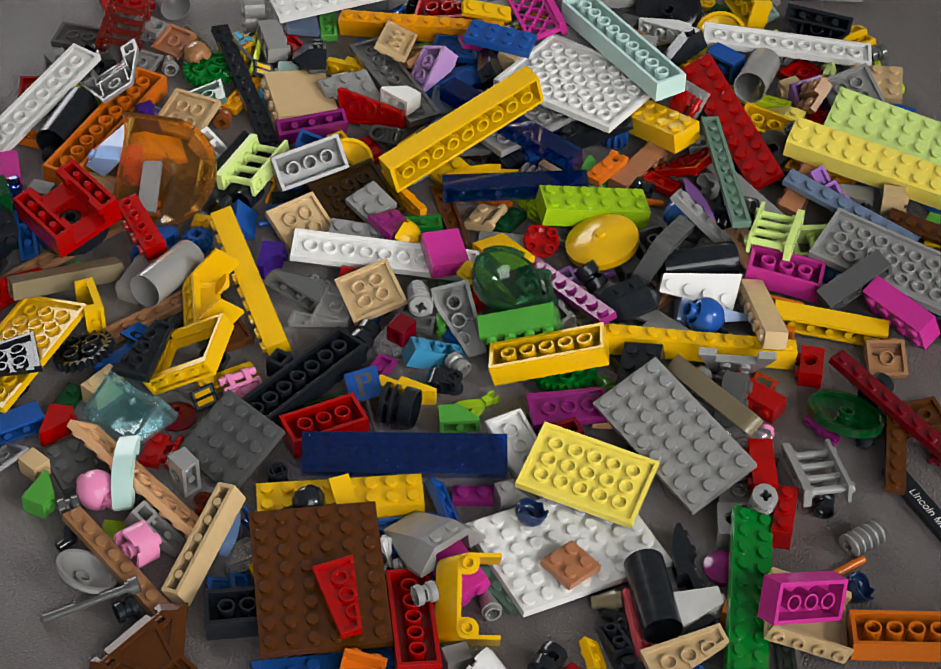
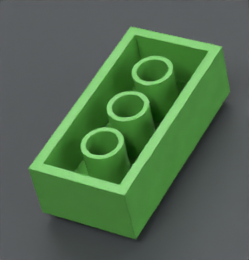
M553 302L477 316L479 338L488 350L490 343L562 330L560 313Z

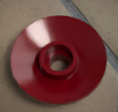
M180 401L165 404L157 413L159 426L172 432L184 431L190 428L197 419L195 408L186 402Z

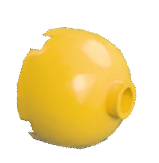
M406 219L395 235L394 240L421 244V230L414 222Z

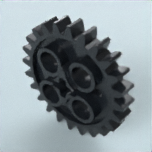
M94 330L91 333L87 331L85 335L80 333L78 337H71L72 340L65 341L66 344L60 345V349L55 351L56 353L53 354L54 358L52 359L57 370H60V372L65 371V373L71 371L74 373L77 370L81 372L84 368L89 370L90 366L96 367V363H102L103 358H109L108 354H112V350L115 349V342L111 333L108 334L107 331L103 332L100 330L96 332Z

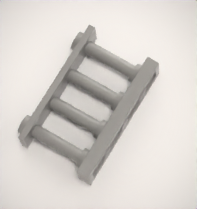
M825 439L823 450L796 452L790 443L782 444L781 461L793 486L799 488L798 497L803 507H811L812 498L815 495L843 493L847 502H852L855 484L850 480L837 455L836 447L832 445L829 439ZM824 457L826 459V461L824 462H814L805 464L799 462V460ZM831 469L832 473L817 475H808L804 473L807 471ZM837 481L838 485L821 487L810 485V483Z

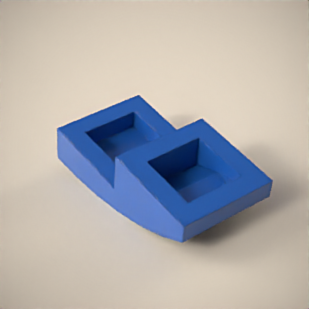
M230 572L228 578L207 576L205 581L206 590L252 586L251 574Z

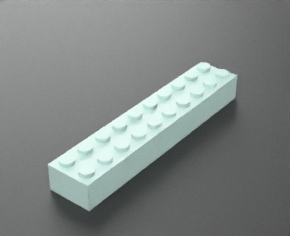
M562 0L561 14L565 22L652 99L658 101L685 91L686 73L601 0Z

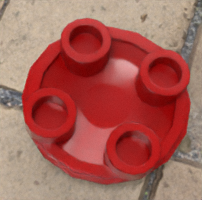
M531 225L523 238L525 249L538 258L552 256L558 250L560 244L557 230L554 227L545 225Z

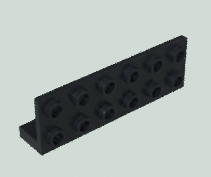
M245 130L240 133L187 192L209 215L225 208L232 200L233 193L242 185L230 183L225 190L218 189L215 174L249 136ZM274 143L269 145L272 147H277ZM258 151L255 155L269 158L272 154ZM249 162L246 166L258 168L261 164ZM240 172L237 176L249 178L252 174Z

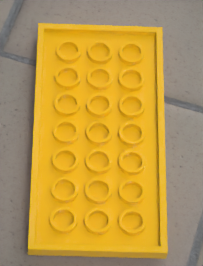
M41 296L21 299L0 323V342L33 331L36 336L43 368L84 317L83 306L87 304ZM39 372L0 377V413H6Z

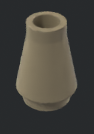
M614 589L591 596L592 609L605 608L618 611V608H623L621 591H615Z

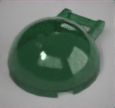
M494 245L483 249V252L475 257L471 270L472 286L480 301L486 307L496 312L553 302L556 306L558 298L553 290L552 271L534 268L533 264L524 257L525 253L518 249L504 245ZM541 280H544L547 295H542Z

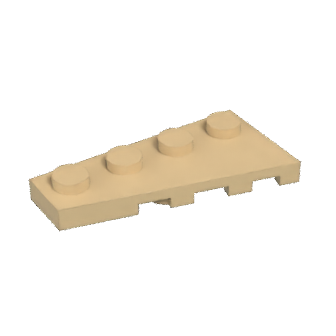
M718 623L641 649L639 655L646 669H693L725 648L729 643V639L721 624Z

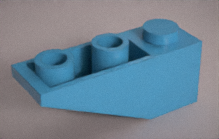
M412 336L401 352L407 367L419 369L445 365L447 356L456 351L466 360L461 345Z

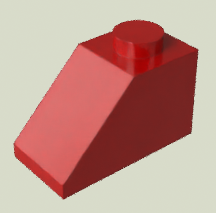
M49 405L39 430L41 446H47L70 435L71 430L67 425L70 419L77 420L73 406Z

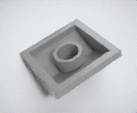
M10 442L0 446V472L15 463L18 457L30 450L29 447Z

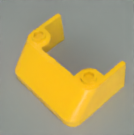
M215 248L185 279L182 286L184 326L220 313H224L232 324L244 313L243 309L221 299V293L230 286L229 274L240 264V260Z
M468 552L443 558L437 563L436 586L439 592V600L435 602V617L440 644L453 645L466 641L470 646H500L501 635H479V626L476 620L470 617H461L462 575L476 573L480 564L501 565L502 553Z

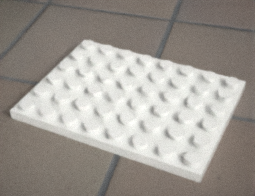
M557 34L548 36L536 45L529 59L521 57L493 79V85H496L527 65L539 77L544 102L540 105L607 133H610L651 98L599 51Z
M542 498L536 500V502H543L544 510H549V513L543 523L536 527L523 525L516 517V507L465 523L486 535V539L475 545L480 553H502L501 565H489V567L523 618L627 582L624 561L635 551L655 549L663 555L666 568L670 567L672 559L639 515L632 529L558 502ZM572 540L601 564V569L573 589L568 590L540 565L542 558Z

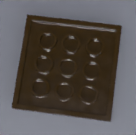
M371 158L307 184L308 191H313L330 219L336 218L365 223L345 203V199L372 181L376 182L397 203L396 210L400 211L401 214L406 212L405 206Z

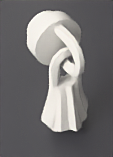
M386 534L380 536L382 553L387 559V563L384 564V572H386L387 567L391 570L393 567L394 569H407L400 558L393 559L392 561V538Z

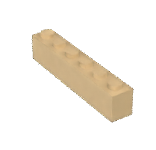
M741 279L737 297L740 300V305L744 308V313L747 315L749 323L752 325L753 332L756 333L757 341L760 342L763 349L786 350L789 331L763 280Z
M218 482L161 588V591L172 603L188 602V607H190L246 500L245 496L235 485Z

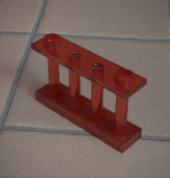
M109 0L97 34L95 49L102 51L104 44L107 45V43L123 46L129 42L107 35L115 33L136 38L139 52H141V39L147 20L150 21L152 16L150 3L146 4L145 11L121 6L117 3V0ZM122 12L142 17V20L138 21L116 16L115 13ZM116 22L138 27L139 30L137 32L112 26L111 23L114 24Z

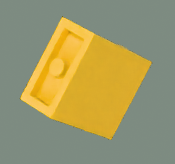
M93 277L74 281L76 302L87 304L83 306L86 332L91 333L94 330L96 332L100 330L105 332L104 306Z

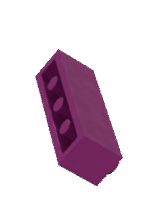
M341 108L276 120L275 131L279 146L284 140H288V144L295 143L301 129L323 138L340 130L345 134L348 133V120L345 109Z

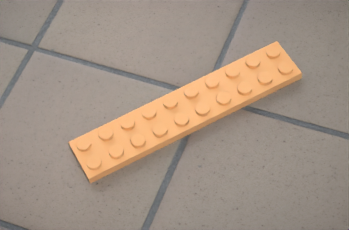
M70 419L67 427L73 431L72 435L84 441V446L96 452L97 458L108 463L109 469L112 470L117 442L97 424ZM135 459L133 487L136 493L144 496L150 506L156 507L159 510V514L172 522L171 525L175 529L182 531L185 534L184 537L188 539L199 516Z

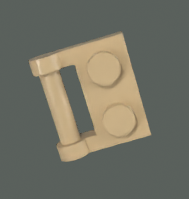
M480 204L466 219L464 226L466 230L491 232L501 216L507 213L508 207L505 204H499L498 206Z

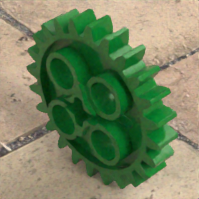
M211 50L210 58L208 60L200 59L199 64L184 62L183 76L186 78V82L189 81L190 85L195 84V87L203 86L220 78L223 85L224 83L229 84L230 80H232L219 50L216 53H213Z
M597 367L535 378L534 380H536V385H540V389H545L546 392L551 390L585 388V385L591 386V381H595Z

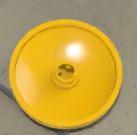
M600 214L578 223L569 232L565 246L567 255L573 264L582 267L594 259L599 266L598 271L615 268L628 261L636 253L640 237L636 225L627 217L617 214Z

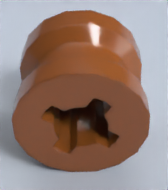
M219 108L213 120L214 126L220 130L228 129L233 113L227 108Z

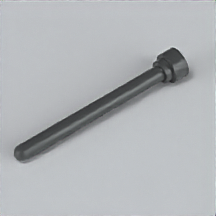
M137 576L128 578L122 586L44 614L40 617V621L47 623L128 593V595L131 593L133 595L142 592Z

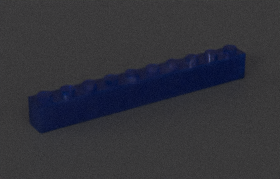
M456 77L439 86L440 100L455 109L482 93ZM523 115L496 131L567 173L582 164V148Z

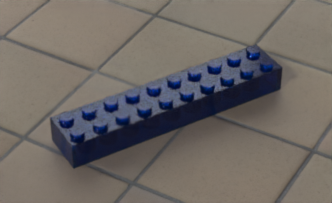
M302 431L301 475L336 477L348 473L349 477H369L421 473L422 478L506 479L508 474L507 434Z

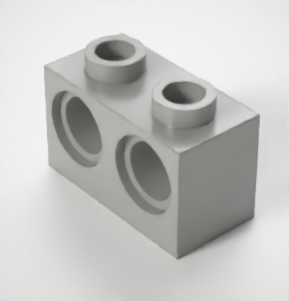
M142 12L130 21L131 36L153 44L169 23Z

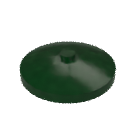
M816 391L809 396L806 404L807 413L816 423L829 431L846 437L858 439L877 437L882 433L886 423L884 414L874 404L864 398L844 391Z

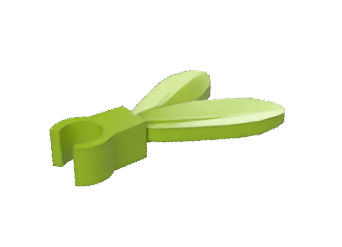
M492 390L487 395L481 397V399L462 400L455 404H459L467 410L472 409L470 412L480 418L485 407L499 402V395L494 397V390Z

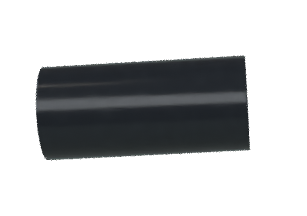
M82 87L71 88L37 133L36 142L42 150L47 145L58 149L98 107L95 96Z
M733 241L676 249L667 257L657 272L659 282L663 273L739 274L740 258L738 249Z
M655 549L635 551L625 559L624 569L642 636L645 641L652 644H659L677 638L683 631V624L663 555Z

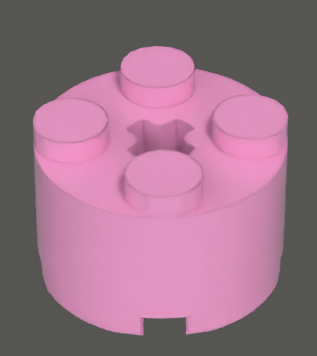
M145 520L138 521L115 534L114 543L138 569L160 558L159 545L162 543L158 533H153Z

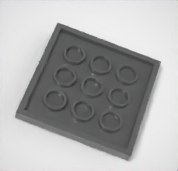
M227 389L178 447V450L185 446L199 460L200 470L216 483L232 484L240 489L286 432L231 390Z

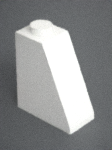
M718 586L673 592L683 624V631L679 636L708 614L713 615L716 619L721 617L726 599L724 594L720 593Z

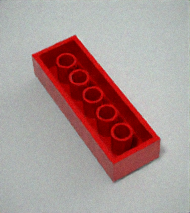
M408 569L386 570L385 580L394 641L392 649L395 669H442L434 603L428 601L424 605L416 607L410 592L411 586L416 584L424 585L426 581H430L429 574L420 578Z

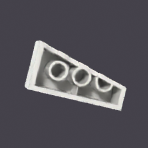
M663 273L658 291L666 295L684 297L691 300L700 297H711L717 300L723 308L733 311L742 274Z

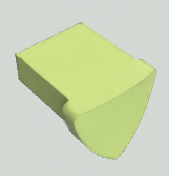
M834 62L825 63L820 67L824 71L822 75L826 78L837 74Z

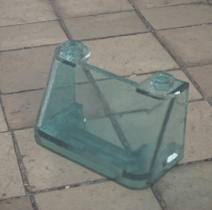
M112 371L108 373L83 408V411L88 414L87 419L94 424L99 422L124 437L140 435V445H143L174 423L179 416L162 398L158 396L153 398L143 393L127 381L123 382Z

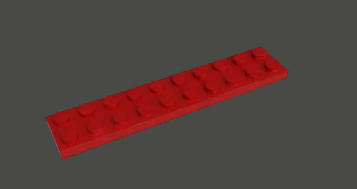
M708 53L681 68L686 73L688 81L711 94L703 107V111L707 117L719 116L730 155L744 179L759 191L784 177V172L711 54Z

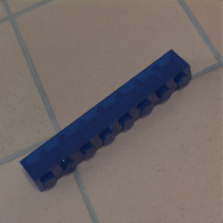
M587 170L442 175L443 203L532 200L536 198L539 185L589 187Z

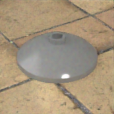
M68 549L62 551L57 556L55 567L59 576L75 590L98 595L114 589L117 579L92 552L81 549Z

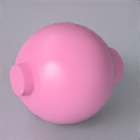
M94 469L81 474L77 478L76 495L79 502L85 508L93 511L104 510L106 507L113 509L111 474L104 470Z

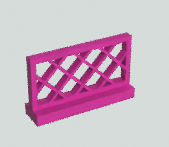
M507 0L524 32H538L537 41L561 32L562 35L568 33L566 22L554 0H521L519 4L513 3L512 1L514 0ZM525 1L532 2L530 6L524 5ZM536 3L543 4L541 8L534 7ZM521 9L527 10L525 15L519 14ZM531 11L537 12L536 17L529 16ZM542 14L548 15L547 19L540 18ZM526 20L533 21L531 25L524 24ZM537 22L544 23L541 28L535 27ZM548 24L555 26L552 29H545Z

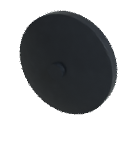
M638 0L636 16L639 18L680 20L690 23L692 27L696 28L701 20L702 7L700 0Z

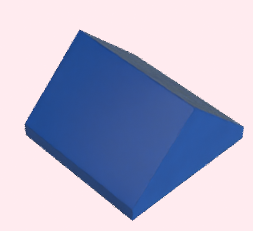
M238 199L231 204L232 210L245 240H255L258 214Z

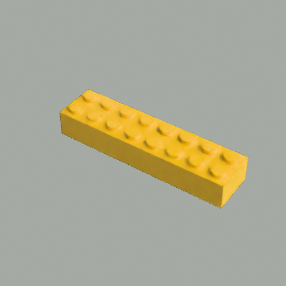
M421 473L350 478L358 503L375 501L377 518L409 515L415 510L425 512ZM328 479L256 483L257 511L279 510L291 506V499L294 493L299 488L308 484L315 485L325 494V505L336 504Z

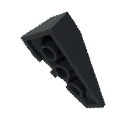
M630 115L610 133L603 132L583 122L566 125L560 128L559 131L561 141L566 150L574 153L630 131L634 127Z

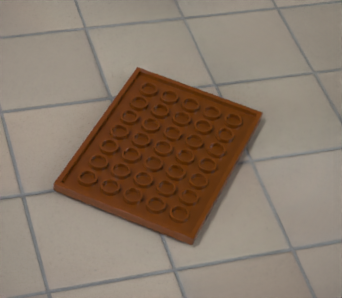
M375 501L248 512L261 658L344 651L345 648L367 649L393 646L394 641ZM353 554L362 633L341 639L312 573V566Z

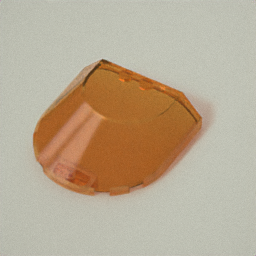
M122 111L124 140L113 196L117 198V201L134 194L139 198L143 161H161L163 165L156 214H149V216L158 227L173 226L188 220L206 204L215 186L217 161L211 143L198 128L184 120Z

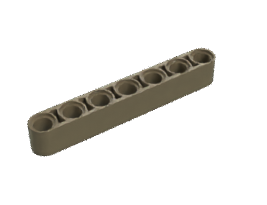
M679 354L666 367L679 382L749 437L764 422L752 410Z

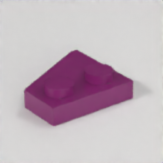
M392 209L369 215L367 222L386 239L392 240L407 218L400 211Z

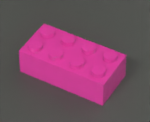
M753 244L744 279L763 280L769 291L816 303V291L822 285L826 263L797 254H792L790 262L782 260L783 253L780 250Z
M877 275L862 291L865 297L864 301L868 306L867 310L873 316L878 315L881 319L889 320V326L896 328L895 330L902 337L907 336L916 347L920 346L926 350L941 334L936 317L880 276Z
M833 571L764 574L757 616L772 625L841 621L849 579Z

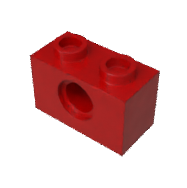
M802 345L801 353L798 352L795 364H799V366H795L794 377L798 378L797 386L820 389L825 348Z

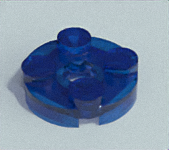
M18 175L7 178L12 198L23 192ZM12 199L13 211H15L16 208Z

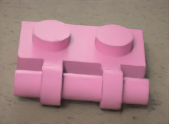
M253 366L241 368L239 372L233 374L227 373L224 377L217 379L219 386H229L223 388V394L229 389L242 398L260 385L262 380L260 376L252 378L251 375L256 374V369ZM240 379L245 380V381L240 382V383H237V384L235 383V381L240 380Z

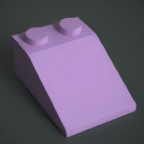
M424 45L410 74L423 91L427 92L452 71L458 56L446 46Z

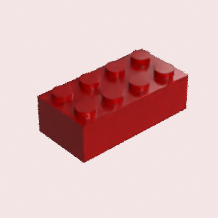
M352 392L280 415L279 427L286 432L282 438L294 459L368 436L369 418Z

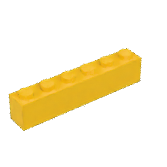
M778 299L775 301V306L784 324L795 327V333L861 346L864 345L866 340L871 338H878L879 340L888 339L889 320Z

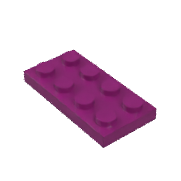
M605 387L526 394L532 429L542 428L544 422L554 424L572 417H576L580 425L608 423L593 406V402L606 393Z

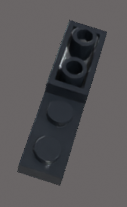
M676 523L671 547V569L677 588L686 586L687 590L705 588L703 580L697 575V569L694 564L697 557L696 548L689 541L688 531L683 529L681 523Z
M617 621L596 627L604 651L613 669H645L634 654L633 644Z

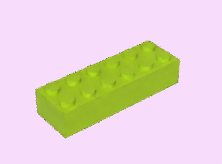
M539 185L535 198V205L541 224L545 226L575 227L581 221L596 215L617 214L627 217L633 221L637 229L647 227L651 215L643 189Z

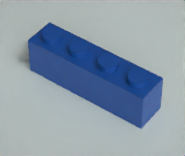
M36 401L8 410L6 413H0V446L6 442L12 443L39 433L45 416Z

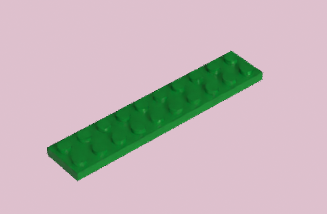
M737 504L732 507L726 613V635L729 643L725 647L724 669H768L769 641L764 639V620L759 618L757 614L764 574H768L772 568L773 534L771 533L773 516L758 513L755 510Z

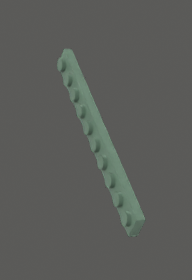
M719 116L701 117L700 123L731 226L738 229L751 228L750 215Z

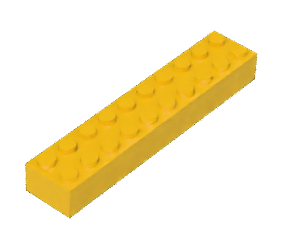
M526 65L378 157L384 177L389 185L399 193L544 102L539 77Z

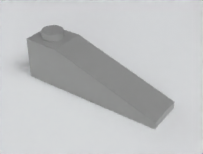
M468 279L431 288L435 308L468 358L487 353L486 346L479 338L478 315Z

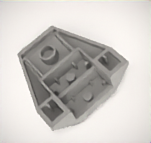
M135 39L120 47L124 60L101 75H98L92 69L79 82L84 89L90 91L104 104L134 85L139 53Z
M416 510L384 529V534L392 538V546L406 568L420 578L436 569V554L455 542L461 540L464 545L471 548L486 539L485 534L470 525L451 518Z

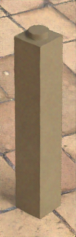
M114 256L7 276L8 295L16 301L75 289L74 281L93 277L95 285L115 282L123 276L125 267L123 262Z

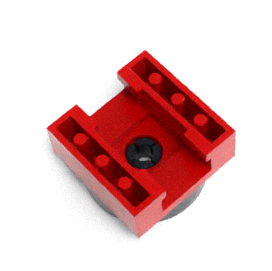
M72 159L55 170L56 176L62 180V184L41 197L32 187H29L12 198L19 219L37 235L41 246L48 252L59 255L61 258L83 255L96 248L106 238L110 226L122 219L117 198Z

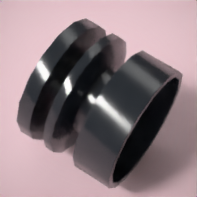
M387 382L382 389L378 401V422L385 423L387 421V424L392 425L397 418L398 427L412 430L419 417L422 404V390L407 386L403 392L401 384L394 385L392 382Z

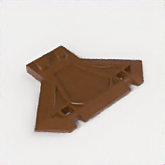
M188 602L161 603L153 608L156 612L155 615L152 617L147 614L103 650L106 656L102 659L95 656L90 661L89 669H198L184 656Z

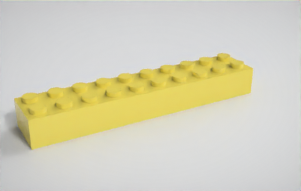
M797 116L785 144L784 156L816 167L824 165L827 171L883 190L884 184L906 187V194L909 195L910 200L941 210L940 165Z

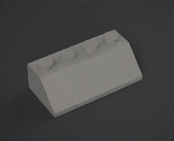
M338 133L270 157L272 173L278 191L282 192L349 168Z

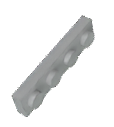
M680 188L669 198L713 243L732 241L729 234L722 230L716 224V221L709 217L703 211V208L690 198L687 192Z

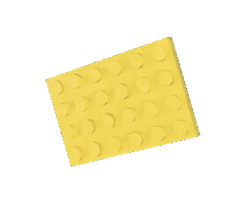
M544 422L515 482V487L632 529L660 462Z

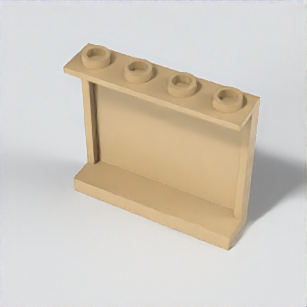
M306 70L264 72L263 79L260 80V87L264 90V99L268 102V111L272 113V122L275 123L276 120L338 109L335 98L328 99L324 97L318 87V80L327 78L326 74L308 73Z
M772 567L768 574L791 572ZM846 591L841 621L772 625L764 620V639L845 664L854 652L853 648L847 647L846 605L852 599V592Z

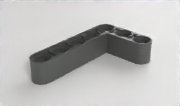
M680 214L656 237L630 278L639 276L651 283L667 257L690 235L695 224Z

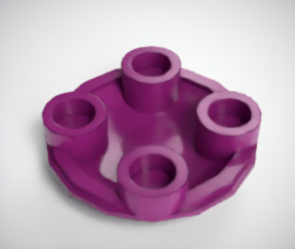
M728 551L713 552L703 562V571L718 587H725L728 584Z

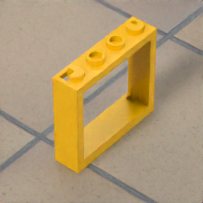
M220 313L175 329L171 335L172 339H169L150 382L143 383L153 395H157L216 375L234 325L224 313ZM210 338L203 357L170 368L177 349Z

